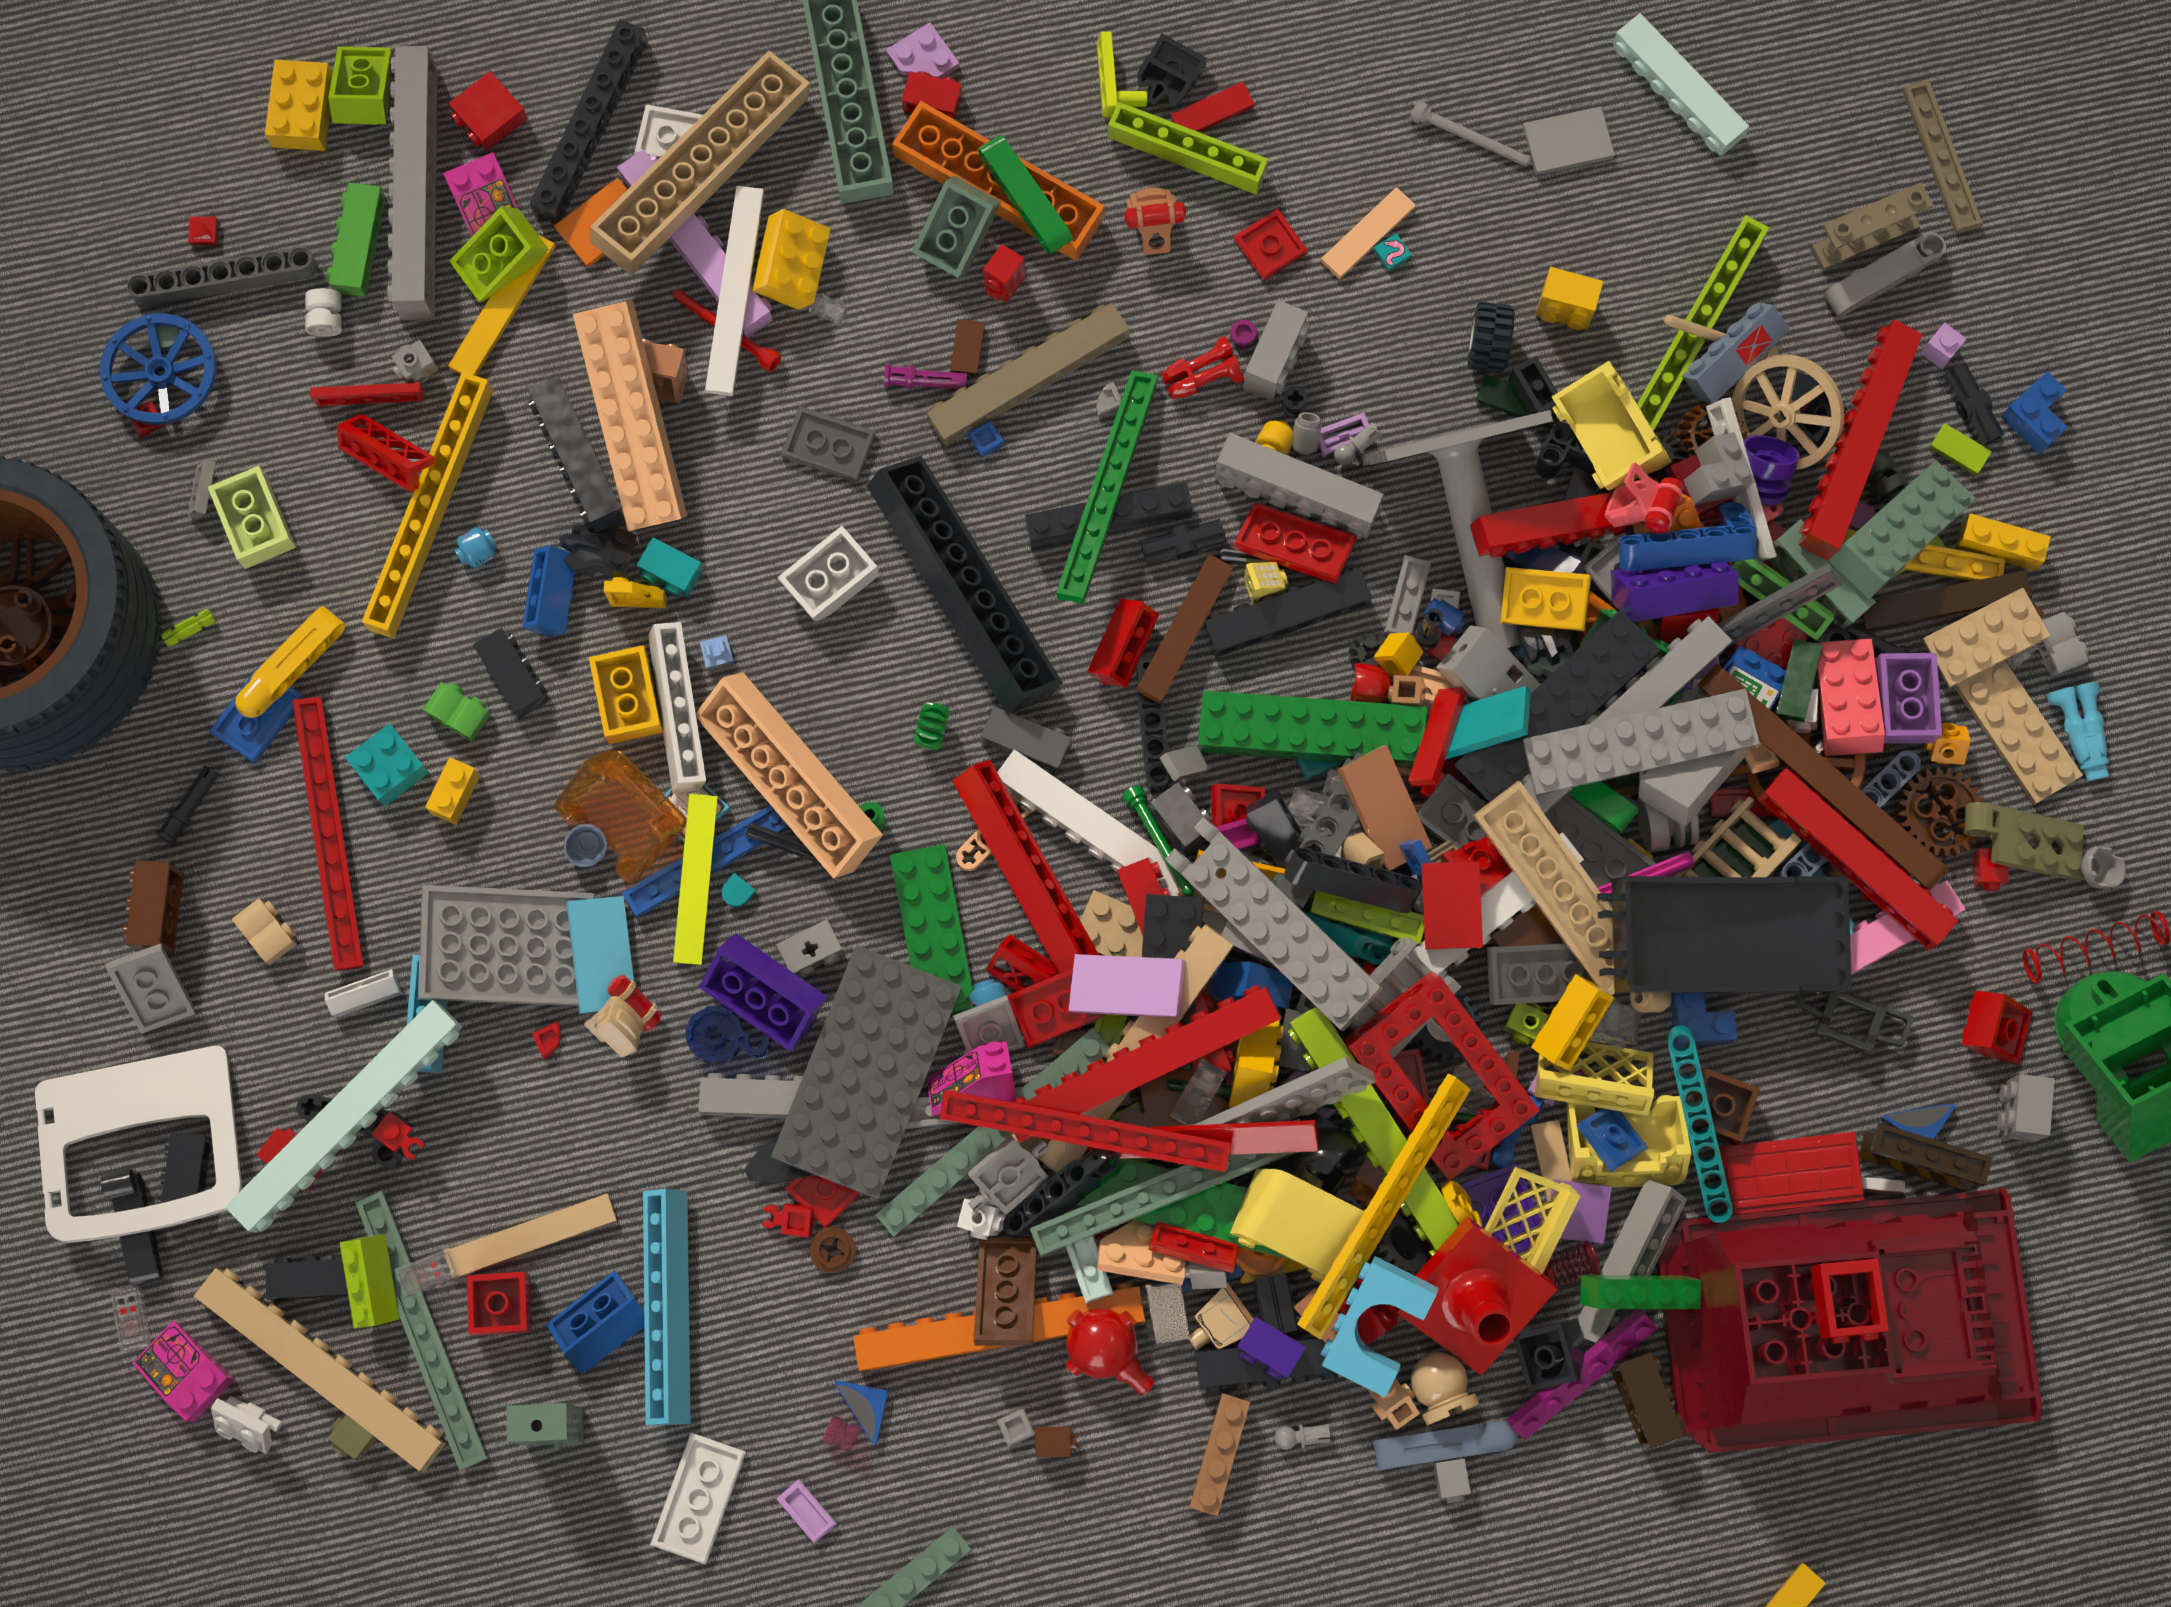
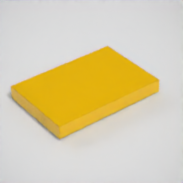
M1506 567L1500 623L1585 631L1591 575Z

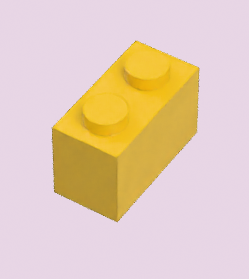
M449 757L425 808L432 815L457 825L481 775L474 767Z

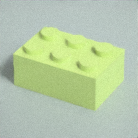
M260 466L208 487L236 559L245 569L296 548L268 477Z

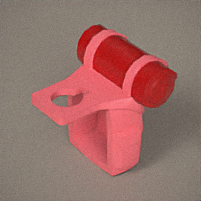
M1636 462L1632 463L1625 478V484L1615 488L1608 503L1605 517L1614 527L1645 522V526L1649 531L1665 534L1667 529L1672 526L1674 513L1678 504L1682 501L1684 485L1681 481L1672 477L1665 478L1658 483L1651 479ZM1637 474L1640 480L1634 481V475Z

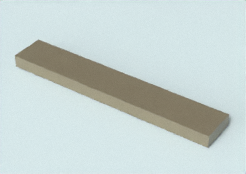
M1926 80L1904 86L1902 93L1955 234L1980 228L1983 222L1930 81Z

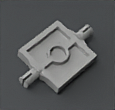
M1012 1135L1004 1140L968 1172V1175L978 1185L981 1192L968 1203L970 1208L976 1213L989 1201L1007 1215L1049 1178L1037 1160L1040 1155L1050 1148L1047 1143L1041 1139L1028 1150L1026 1147L1021 1146Z

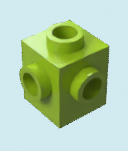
M1524 1003L1515 1004L1503 1030L1514 1035L1513 1039L1523 1045L1533 1044L1538 1033L1546 1024L1549 1015L1543 1012V1007L1535 1003H1528V1005ZM1525 1021L1530 1022L1531 1026H1528Z

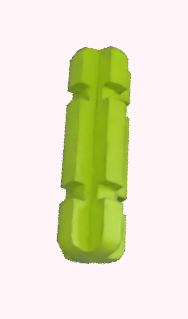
M205 609L199 612L197 617L193 615L174 626L175 629L171 630L169 628L162 632V639L167 646H172L179 642L178 639L182 638L184 640L202 630V626L208 627L215 622V618L209 609Z

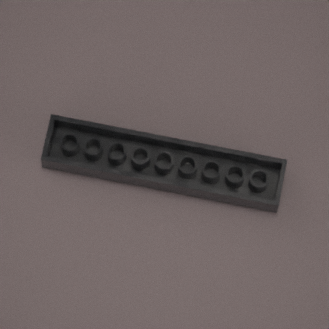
M922 455L879 469L866 487L1006 714L1009 715L1047 700L1063 682Z

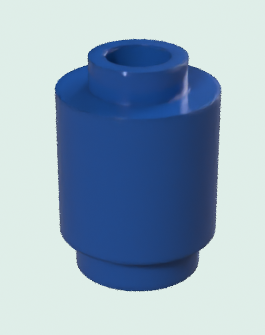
M1433 598L1426 608L1423 617L1425 618V614H1428L1429 609H1439L1443 613V621L1440 625L1441 632L1448 636L1452 633L1458 634L1466 620L1462 619L1464 613L1443 599L1439 601Z

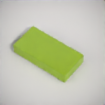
M1945 423L1929 446L1931 450L1977 476L1992 452Z

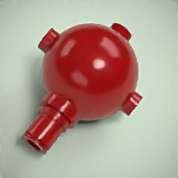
M1097 1308L1084 1313L1076 1310L1068 1317L1066 1322L1070 1325L1066 1338V1348L1070 1359L1066 1362V1366L1073 1375L1078 1376L1080 1373H1083L1086 1376L1097 1379L1114 1376L1118 1381L1128 1383L1140 1396L1146 1394L1152 1388L1154 1380L1141 1368L1139 1359L1134 1356L1136 1339L1132 1327L1136 1325V1320L1129 1312L1124 1311L1122 1314H1119L1110 1309Z

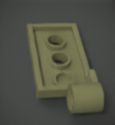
M1973 802L1966 804L1964 833L1972 837H1989L1993 835L1991 863L2072 881L2082 879L2081 864L2084 825L1989 803ZM2029 836L2035 840V849L2028 843ZM2053 841L2059 846V854H2056L2052 849Z

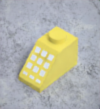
M1276 562L1250 563L1246 565L1244 582L1252 604L1259 603L1262 597L1270 594H1275V596L1284 594L1288 580L1284 570H1279Z

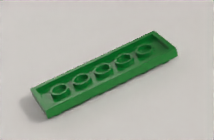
M945 844L891 854L890 859L910 965L962 986L951 1014L972 1009L969 996L973 989Z

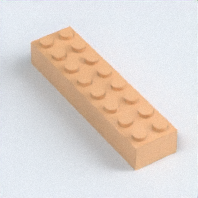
M625 301L573 314L628 531L687 517L633 301Z
M743 672L722 677L696 712V718L833 878L854 872L883 834Z

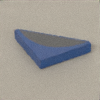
M1951 1103L1883 1115L1881 1119L1892 1127L1934 1139L1956 1105Z
M835 1380V1386L872 1444H877L888 1391Z

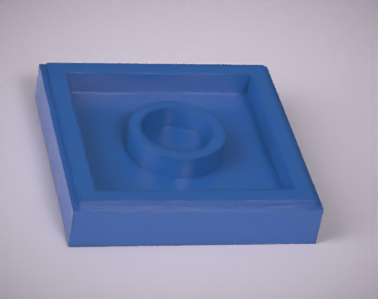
M1603 1108L1577 1125V1128L1611 1172L1648 1149L1647 1145L1621 1111Z

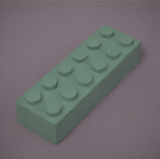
M1935 461L1850 537L1829 561L1870 599L1953 523L1976 498L1940 463Z

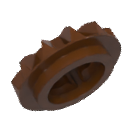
M828 1227L822 1229L813 1237L810 1244V1257L814 1265L823 1272L838 1273L847 1269L855 1258L856 1246L848 1232L838 1227ZM836 1239H838L837 1248L844 1253V1256L834 1255L827 1262L829 1253L821 1246H832Z

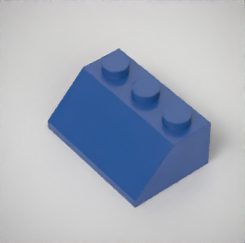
M614 1270L546 1325L564 1355L583 1375L590 1368L595 1367L609 1353L619 1348L628 1338L644 1328V1307Z

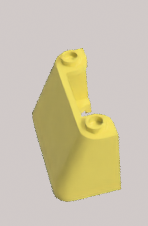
M1610 361L1552 396L1556 403V406L1552 409L1560 421L1566 419L1594 465L1596 473L1592 476L1600 489L1606 487L1609 491L1624 485L1632 463L1636 462L1647 475L1672 463L1632 394ZM1637 474L1634 475V480L1639 478Z
M1663 1095L1658 1097L1653 1102L1648 1116L1621 1112L1647 1145L1648 1149L1613 1172L1608 1169L1577 1128V1125L1582 1120L1596 1113L1595 1107L1567 1102V1127L1572 1181L1609 1185L1611 1188L1643 1187L1646 1179L1666 1186L1677 1185L1685 1181L1691 1158V1148L1680 1096Z
M1256 1169L1230 1233L1239 1237L1238 1242L1246 1247L1254 1248L1255 1244L1266 1246L1308 1267L1307 1270L1312 1273L1311 1278L1322 1283L1350 1234L1363 1216L1364 1211L1284 1171Z

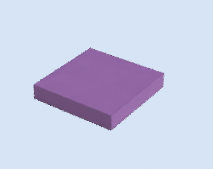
M1553 1179L1554 1182L1559 1184L1563 1182L1571 1185L1580 1195L1579 1201L1560 1239L1588 1240L1589 1242L1604 1244L1611 1186ZM1554 1189L1551 1190L1550 1200H1552L1556 1192Z

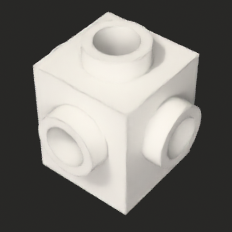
M974 1198L964 1199L957 1227L970 1230V1236L987 1240L988 1236H998V1233L1004 1227V1213L989 1201L975 1213L968 1205Z

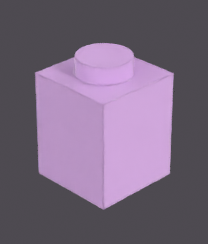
M1944 322L1921 354L1943 370L1960 349L1966 338Z

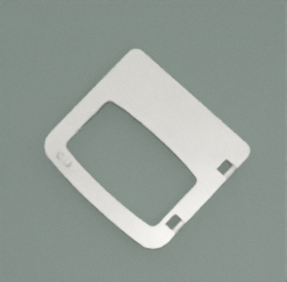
M211 1046L45 1080L37 1085L35 1099L39 1124L38 1136L43 1194L45 1198V1221L48 1232L56 1240L64 1243L106 1239L151 1231L226 1211L225 1206L242 1190L229 1060L227 1052L222 1047ZM54 1109L55 1123L46 1124L45 1111ZM196 1117H208L210 1119L216 1172V1184L212 1189L143 1208L93 1216H71L65 1150L70 1144L102 1134L157 1122ZM61 1192L62 1206L53 1208L52 1194Z

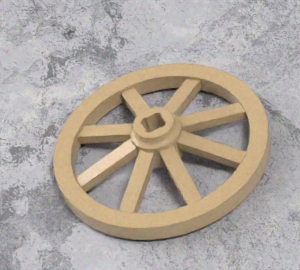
M1777 355L1766 358L1748 369L1735 387L1732 396L1733 408L1735 412H1738L1737 421H1744V424L1740 427L1741 430L1748 431L1747 436L1743 437V439L1755 435H1763L1773 427H1776L1777 439L1786 442L1788 429L1810 454L1799 458L1796 470L1811 466L1823 459L1834 448L1841 435L1844 424V406L1841 394L1830 375L1811 360L1796 355ZM1787 366L1788 370L1780 401L1764 370L1772 367ZM1800 369L1812 376L1819 385L1794 402L1791 400L1797 370ZM1755 377L1772 407L1745 399L1747 389ZM1825 391L1830 403L1831 417L1800 413L1802 406ZM1744 409L1769 416V420L1750 434L1744 418ZM1780 411L1786 416V419L1781 417ZM1796 422L1829 426L1830 430L1823 444L1817 448Z

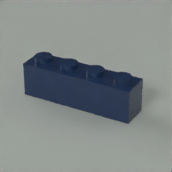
M1557 544L1546 549H1540L1539 546L1531 547L1530 550L1518 554L1515 553V550L1508 551L1502 556L1504 565L1510 568L1586 574L1582 565V559L1574 553H1569L1568 555Z

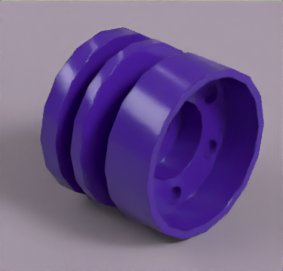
M1762 435L1747 437L1743 442L1761 505L1783 503L1787 499L1788 489L1791 487V477L1795 474L1798 465L1799 452L1789 443L1774 437Z

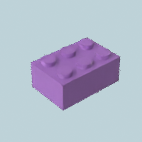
M1937 653L1880 654L1875 659L1885 732L1884 743H1934L1942 736Z

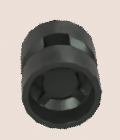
M1883 451L1876 455L1866 483L1871 484L1869 490L1877 502L1893 496L1908 484L1901 471L1894 470L1896 463L1888 451Z

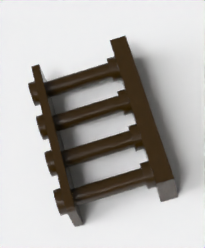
M1882 1123L1877 1124L1875 1133L1869 1131L1864 1133L1859 1150V1159L1966 1192L1971 1189L1972 1183L1980 1186L1986 1185L1993 1157Z

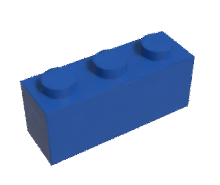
M551 545L534 549L522 629L548 637L565 634L569 623L568 611L573 597L572 585L576 571L564 559L572 554V552Z

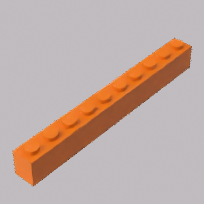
M1132 1283L1115 1285L1116 1290L1113 1291L1112 1296L1089 1304L1085 1303L1083 1296L1076 1297L1075 1292L1058 1295V1301L1048 1302L1047 1297L1035 1299L1033 1342L1066 1337L1070 1328L1066 1321L1076 1310L1084 1313L1092 1309L1105 1308L1116 1311L1119 1314L1127 1311L1134 1317L1136 1324L1145 1323L1139 1287H1133ZM973 1310L974 1315L962 1317V1312L946 1314L945 1320L934 1322L933 1317L917 1319V1325L905 1327V1322L893 1323L888 1325V1330L878 1332L876 1327L864 1328L859 1330L860 1335L853 1336L858 1370L860 1372L1014 1345L975 1346V1310Z

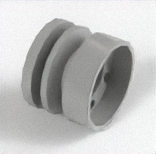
M1637 797V803L1640 805L1637 814L1638 825L1643 845L1648 853L1668 850L1670 837L1677 848H1682L1685 842L1688 846L1698 844V813L1685 827Z

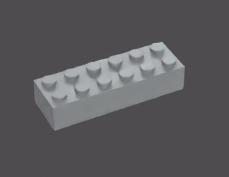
M1230 432L1217 460L1215 479L1219 480L1218 482L1228 488H1234L1235 486L1244 490V493L1250 497L1259 498L1260 496L1270 500L1269 503L1275 507L1282 509L1285 507L1295 510V513L1300 517L1306 519L1310 517L1320 520L1322 525L1334 529L1336 527L1345 530L1346 533L1357 536V539H1361V537L1368 538L1383 498V493Z

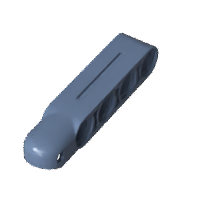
M1498 1421L1373 1441L1378 1470L1505 1451L1516 1445L1518 1433L1507 1421Z

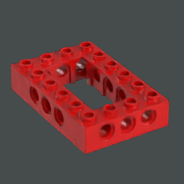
M1430 971L1346 1036L1343 1042L1358 1064L1373 1071L1376 1081L1373 1083L1411 1134L1422 1118L1424 1111L1428 1108V1104L1388 1051L1430 1018L1446 1032L1451 1039L1449 1041L1450 1044L1467 1060V1067L1484 1083L1482 1087L1485 1091L1496 1099L1488 1107L1479 1109L1480 1113L1462 1126L1460 1124L1457 1126V1131L1452 1135L1446 1130L1429 1158L1440 1174L1450 1181L1540 1110L1441 976Z

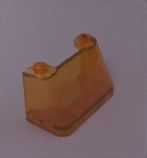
M608 750L585 760L552 806L567 822L577 823L585 820L588 824L591 823L601 828L607 837V843L621 856L615 864L618 875L629 884L637 881L686 829L687 823L685 815L624 754L617 750Z

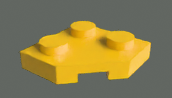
M621 577L613 578L612 581H604V593L611 607L666 608L667 597L664 590H661L659 587L629 582V579Z

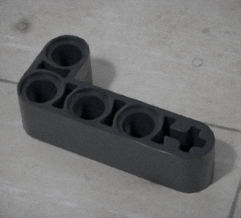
M1558 423L1554 425L1544 442L1535 465L1537 474L1542 478L1551 479L1556 477L1564 462L1592 475L1596 473L1593 463L1587 453L1582 451L1584 448L1569 424ZM1556 438L1563 439L1565 442H1561ZM1546 460H1552L1554 463H1548Z
M313 1094L304 1095L297 1102V1113L301 1118L310 1122L320 1112L311 1111L310 1113L307 1111L308 1106L316 1105L324 1109L333 1099ZM380 1109L376 1113V1120L369 1127H362L357 1133L373 1136L371 1134L389 1111ZM390 1111L400 1120H402L404 1123L410 1126L409 1121L404 1116L396 1112ZM375 1138L372 1150L374 1161L387 1169L399 1166L404 1157L403 1148L400 1147L396 1153L394 1152L391 1160L384 1162L382 1160V1153L388 1147Z
M127 1169L101 1177V1188L104 1197L113 1204L114 1213L149 1206L145 1184L138 1171ZM151 1230L119 1236L128 1278L132 1287L163 1280V1268L155 1231Z

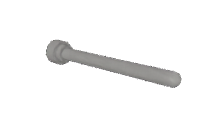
M1420 100L1417 101L1409 120L1419 124L1422 122L1425 124L1429 122L1520 165L1528 166L1531 162L1529 156L1431 112L1432 109L1427 107L1428 104Z

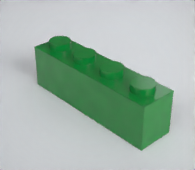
M1581 1275L1580 1305L1596 1309H1700V1279L1687 1276Z

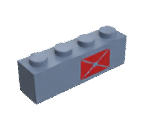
M1761 302L1752 305L1739 322L1732 324L1720 340L1712 343L1708 351L1689 366V370L1682 377L1700 401L1711 404L1715 403L1790 330L1774 305Z

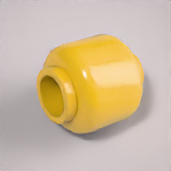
M1284 421L1267 422L1260 431L1255 443L1288 455L1293 444V430Z

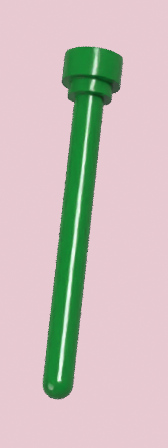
M1139 785L1130 787L1122 795L1127 807L1137 811L1183 894L1186 897L1193 896L1194 889L1191 883L1165 859L1172 850L1146 806L1147 795Z

